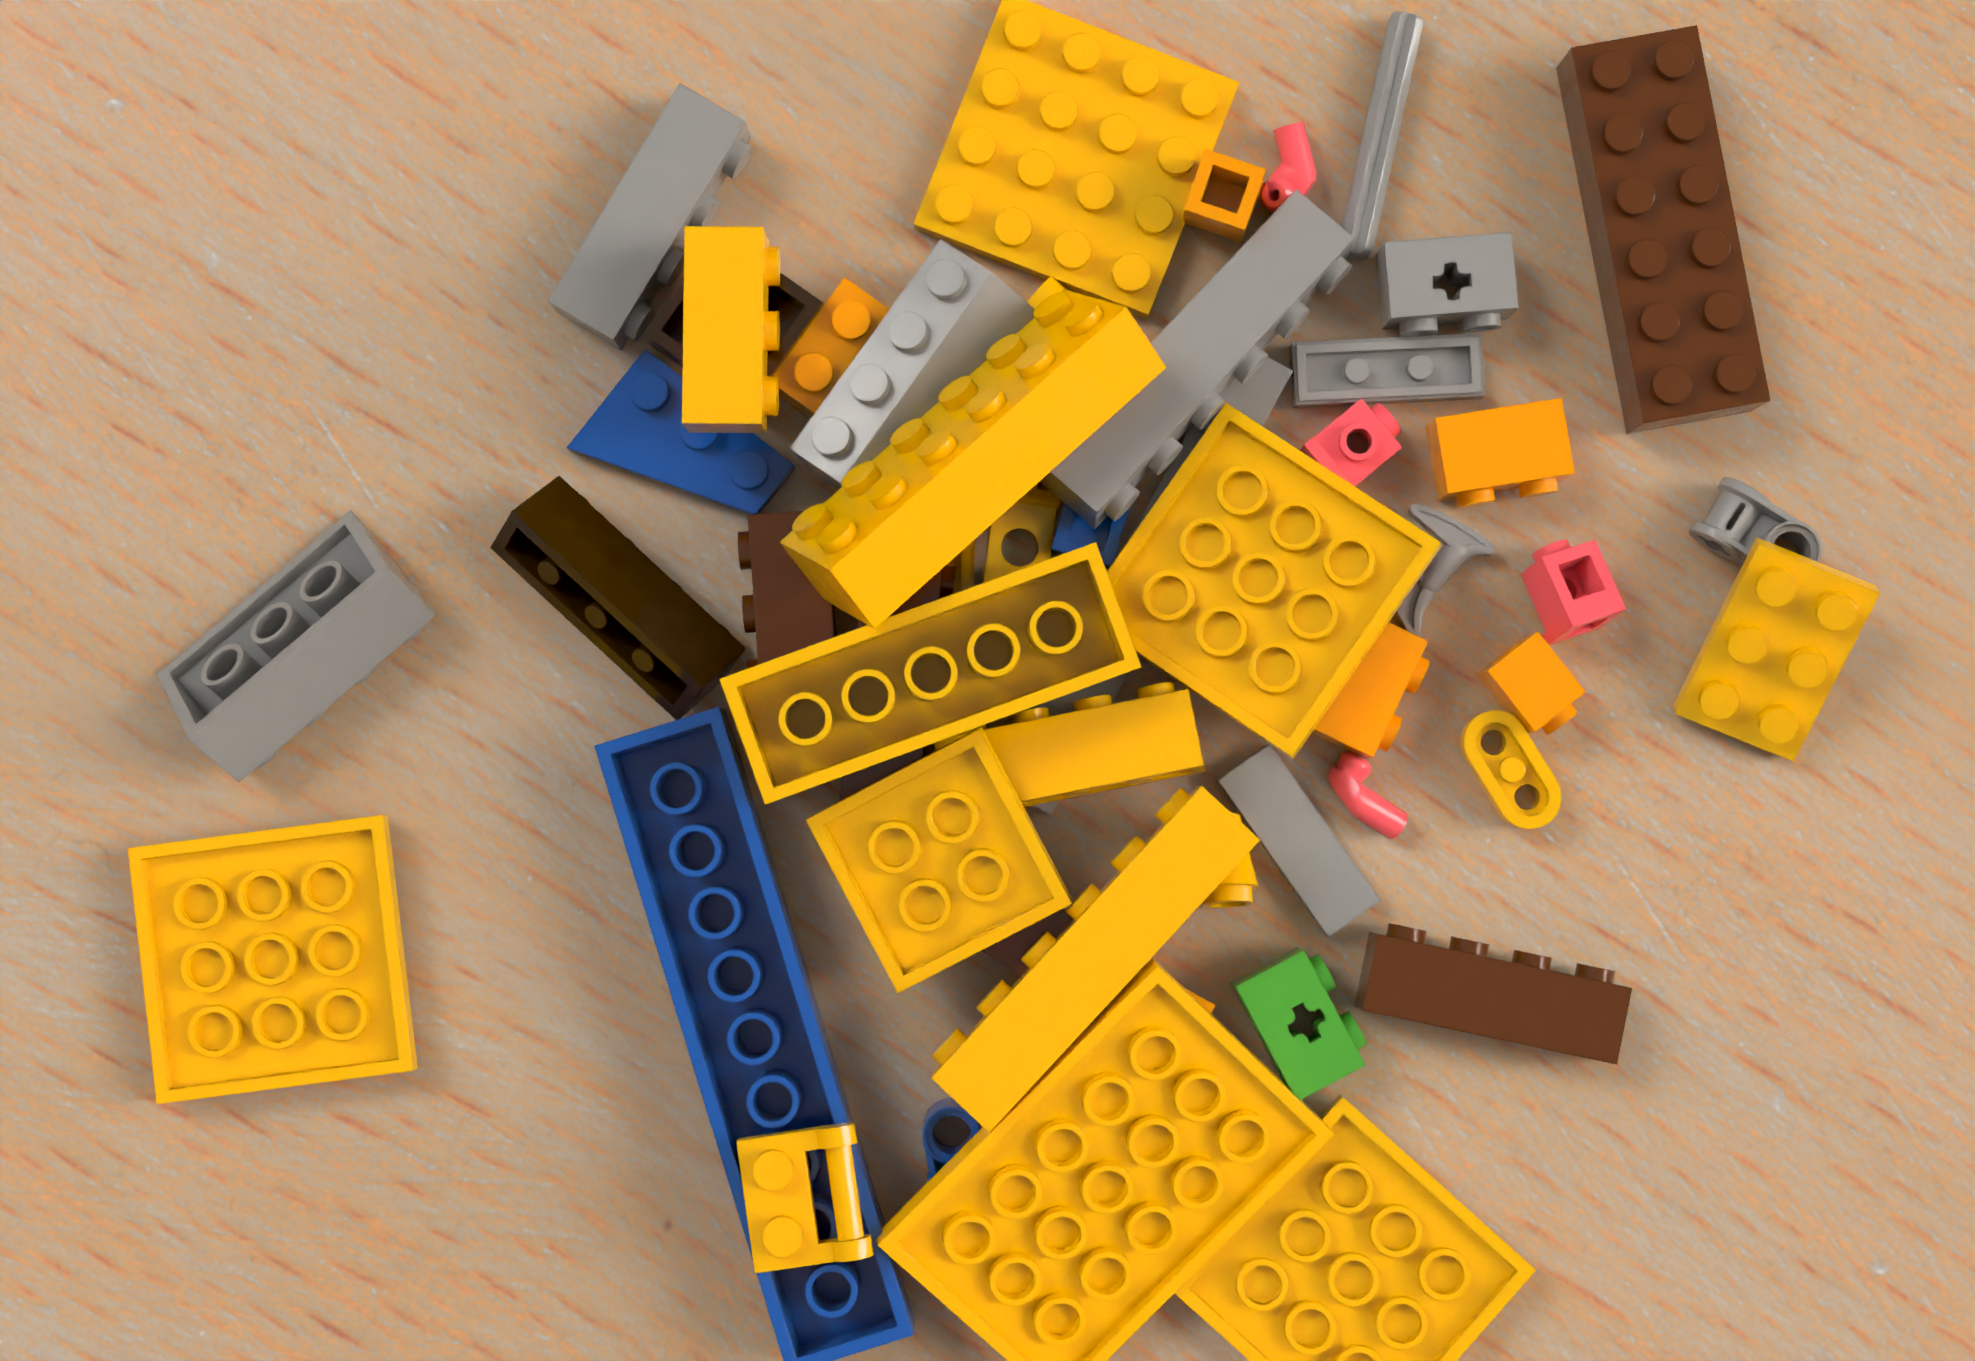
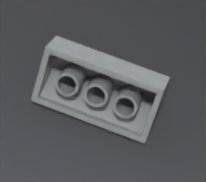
M940 239L789 449L808 470L839 490L842 487V479L851 469L860 463L872 461L891 444L890 438L901 425L912 419L921 418L939 402L938 396L944 387L959 377L970 375L987 360L986 353L994 343L1007 335L1016 334L1034 318L1033 313L1035 309L993 272Z
M350 510L160 671L157 677L188 739L240 783L256 768L267 764L274 757L277 750L304 727L312 725L319 720L326 708L352 686L366 680L374 668L399 646L414 639L420 633L423 626L436 615L413 581L360 519Z

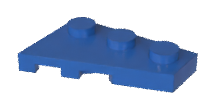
M644 349L566 447L571 452L597 459L622 468L627 472L656 480L748 515L760 514L796 469L790 461L754 433H689L682 424V377L646 349Z

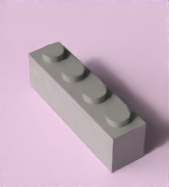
M681 83L678 85L549 297L548 302L557 313L620 350L623 349L629 338L637 341L643 335L655 312V308L649 305L662 284L670 287L684 267V252L682 251L684 248V226L710 225L720 205V200L715 198L717 192L727 176L732 179H736L750 158L753 147L747 144L751 136L745 121Z

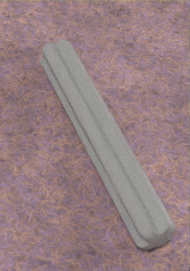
M1393 12L1387 23L1342 228L1354 237L1349 256L1356 258H1368L1374 248L1423 28L1422 18L1412 13Z

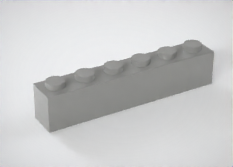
M1296 189L1151 342V345L1167 368L1040 482L1093 529H1096L1107 516L1114 521L1118 520L1139 496L1140 491L1135 486L1150 470L1157 475L1161 474L1178 456L1183 448V445L1178 440L1193 424L1201 430L1217 415L1226 401L1220 395L1233 381L1237 379L1242 384H1245L1255 375L1268 357V354L1263 349L1278 334L1287 339L1298 329L1310 312V309L1305 306L1320 289L1328 295L1341 283L1352 267L1347 259L1354 237Z

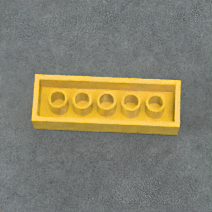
M1068 290L1047 297L1034 310V318L1016 334L1007 335L994 343L986 353L987 360L970 375L959 377L944 387L938 396L939 402L921 418L912 419L901 425L890 438L891 444L872 461L860 463L851 469L842 479V487L823 504L814 505L802 512L792 525L793 531L782 539L780 544L822 598L875 629L1167 367L1127 307Z
M1095 542L888 617L875 629L866 625L720 678L719 680L766 805L1141 668V664Z

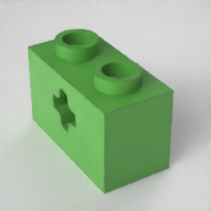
M1297 947L1230 983L1280 1078L1299 1100L1366 1065L1358 1050L1366 1046L1367 1042L1352 1014L1347 1011L1339 1015L1333 1005L1328 992L1337 987L1319 954L1308 958L1305 950ZM1300 1005L1309 1012L1317 1011L1318 1016L1310 1021L1314 1033L1305 1036L1296 1029L1290 1031L1288 1029V1025L1295 1020L1292 1008Z

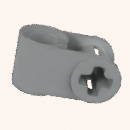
M1723 477L1719 483L1718 489L1721 494L1703 522H1695L1689 530V534L1699 544L1713 553L1735 562L1741 567L1756 537L1774 544L1776 538L1789 540L1795 545L1799 555L1817 562L1820 561L1822 556L1820 538L1809 525L1804 524L1772 504L1769 499L1756 489L1729 477ZM1736 511L1734 517L1732 518V520L1730 521V523L1728 524V526H1727V528H1726V525H1727L1728 521L1730 520V518L1732 517V515H1733L1734 512Z

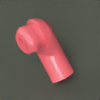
M1304 122L1289 124L1273 130L1281 163L1269 179L1265 181L1260 190L1261 203L1271 213H1274L1296 189L1306 196L1316 181L1317 172Z
M1351 751L1341 753L1336 766H1330L1328 782L1353 817L1388 839L1397 837L1407 823V813L1362 784L1371 773L1372 768L1368 761Z

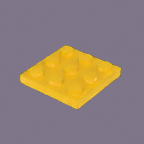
M982 727L806 819L897 993L1071 905L1073 901Z

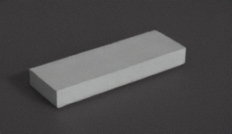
M1482 333L1292 342L1290 345L1291 370H1293L1291 374L1293 408L1354 405L1361 398L1369 405L1376 403L1482 399L1485 396Z
M1267 744L1216 780L1253 834L1260 839L1259 842L1326 937H1330L1381 901L1270 744Z

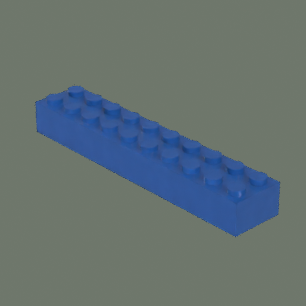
M716 707L598 744L594 747L752 1257L736 1143L738 1138L854 1121L729 718L725 709ZM857 1131V1143L851 1145L863 1231L864 1234L871 1235L874 1255L856 1261L830 1262L757 1273L783 1361H834L914 1335L916 1321L898 1263L885 1253L876 1242V1239L882 1234L881 1228L885 1225V1221ZM825 1149L807 1151L819 1240L837 1238Z

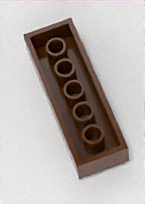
M1695 25L1571 47L1556 67L1626 434L1751 412L1771 400L1698 27Z

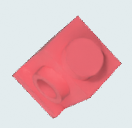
M1361 398L1320 433L1305 443L1300 451L1353 486H1357L1402 448L1395 439L1402 430L1393 415L1382 404L1376 403L1370 408ZM1352 432L1362 433L1368 440V450L1362 454L1352 452L1346 443L1348 434Z
M1564 539L1544 546L1532 554L1535 563L1521 573V577L1546 631L1541 636L1549 646L1598 630L1626 610L1596 540L1571 547L1569 541Z

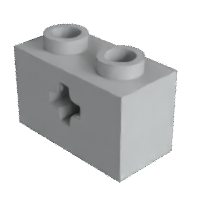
M1512 232L1384 242L1376 253L1382 329L1399 328L1401 337L1438 333V325L1462 323L1464 332L1496 330L1501 328V320L1508 319L1519 308ZM1442 275L1447 276L1449 285L1460 286V290L1451 300L1447 299L1444 289H1433V286Z

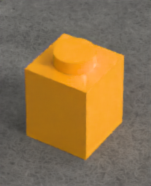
M1205 148L1184 207L1183 221L1187 225L1242 243L1264 182L1266 169Z
M1538 631L1524 636L1477 673V676L1503 709L1515 716L1522 723L1527 733L1536 732L1542 728L1549 735L1577 714L1578 711L1572 703L1586 693Z

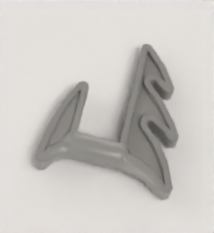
M1416 503L1412 504L1408 509L1410 516L1445 545L1432 559L1395 612L1404 630L1419 636L1423 613L1436 592L1442 588L1466 560L1474 556L1488 557L1494 554L1496 548L1486 538L1465 524L1443 512Z

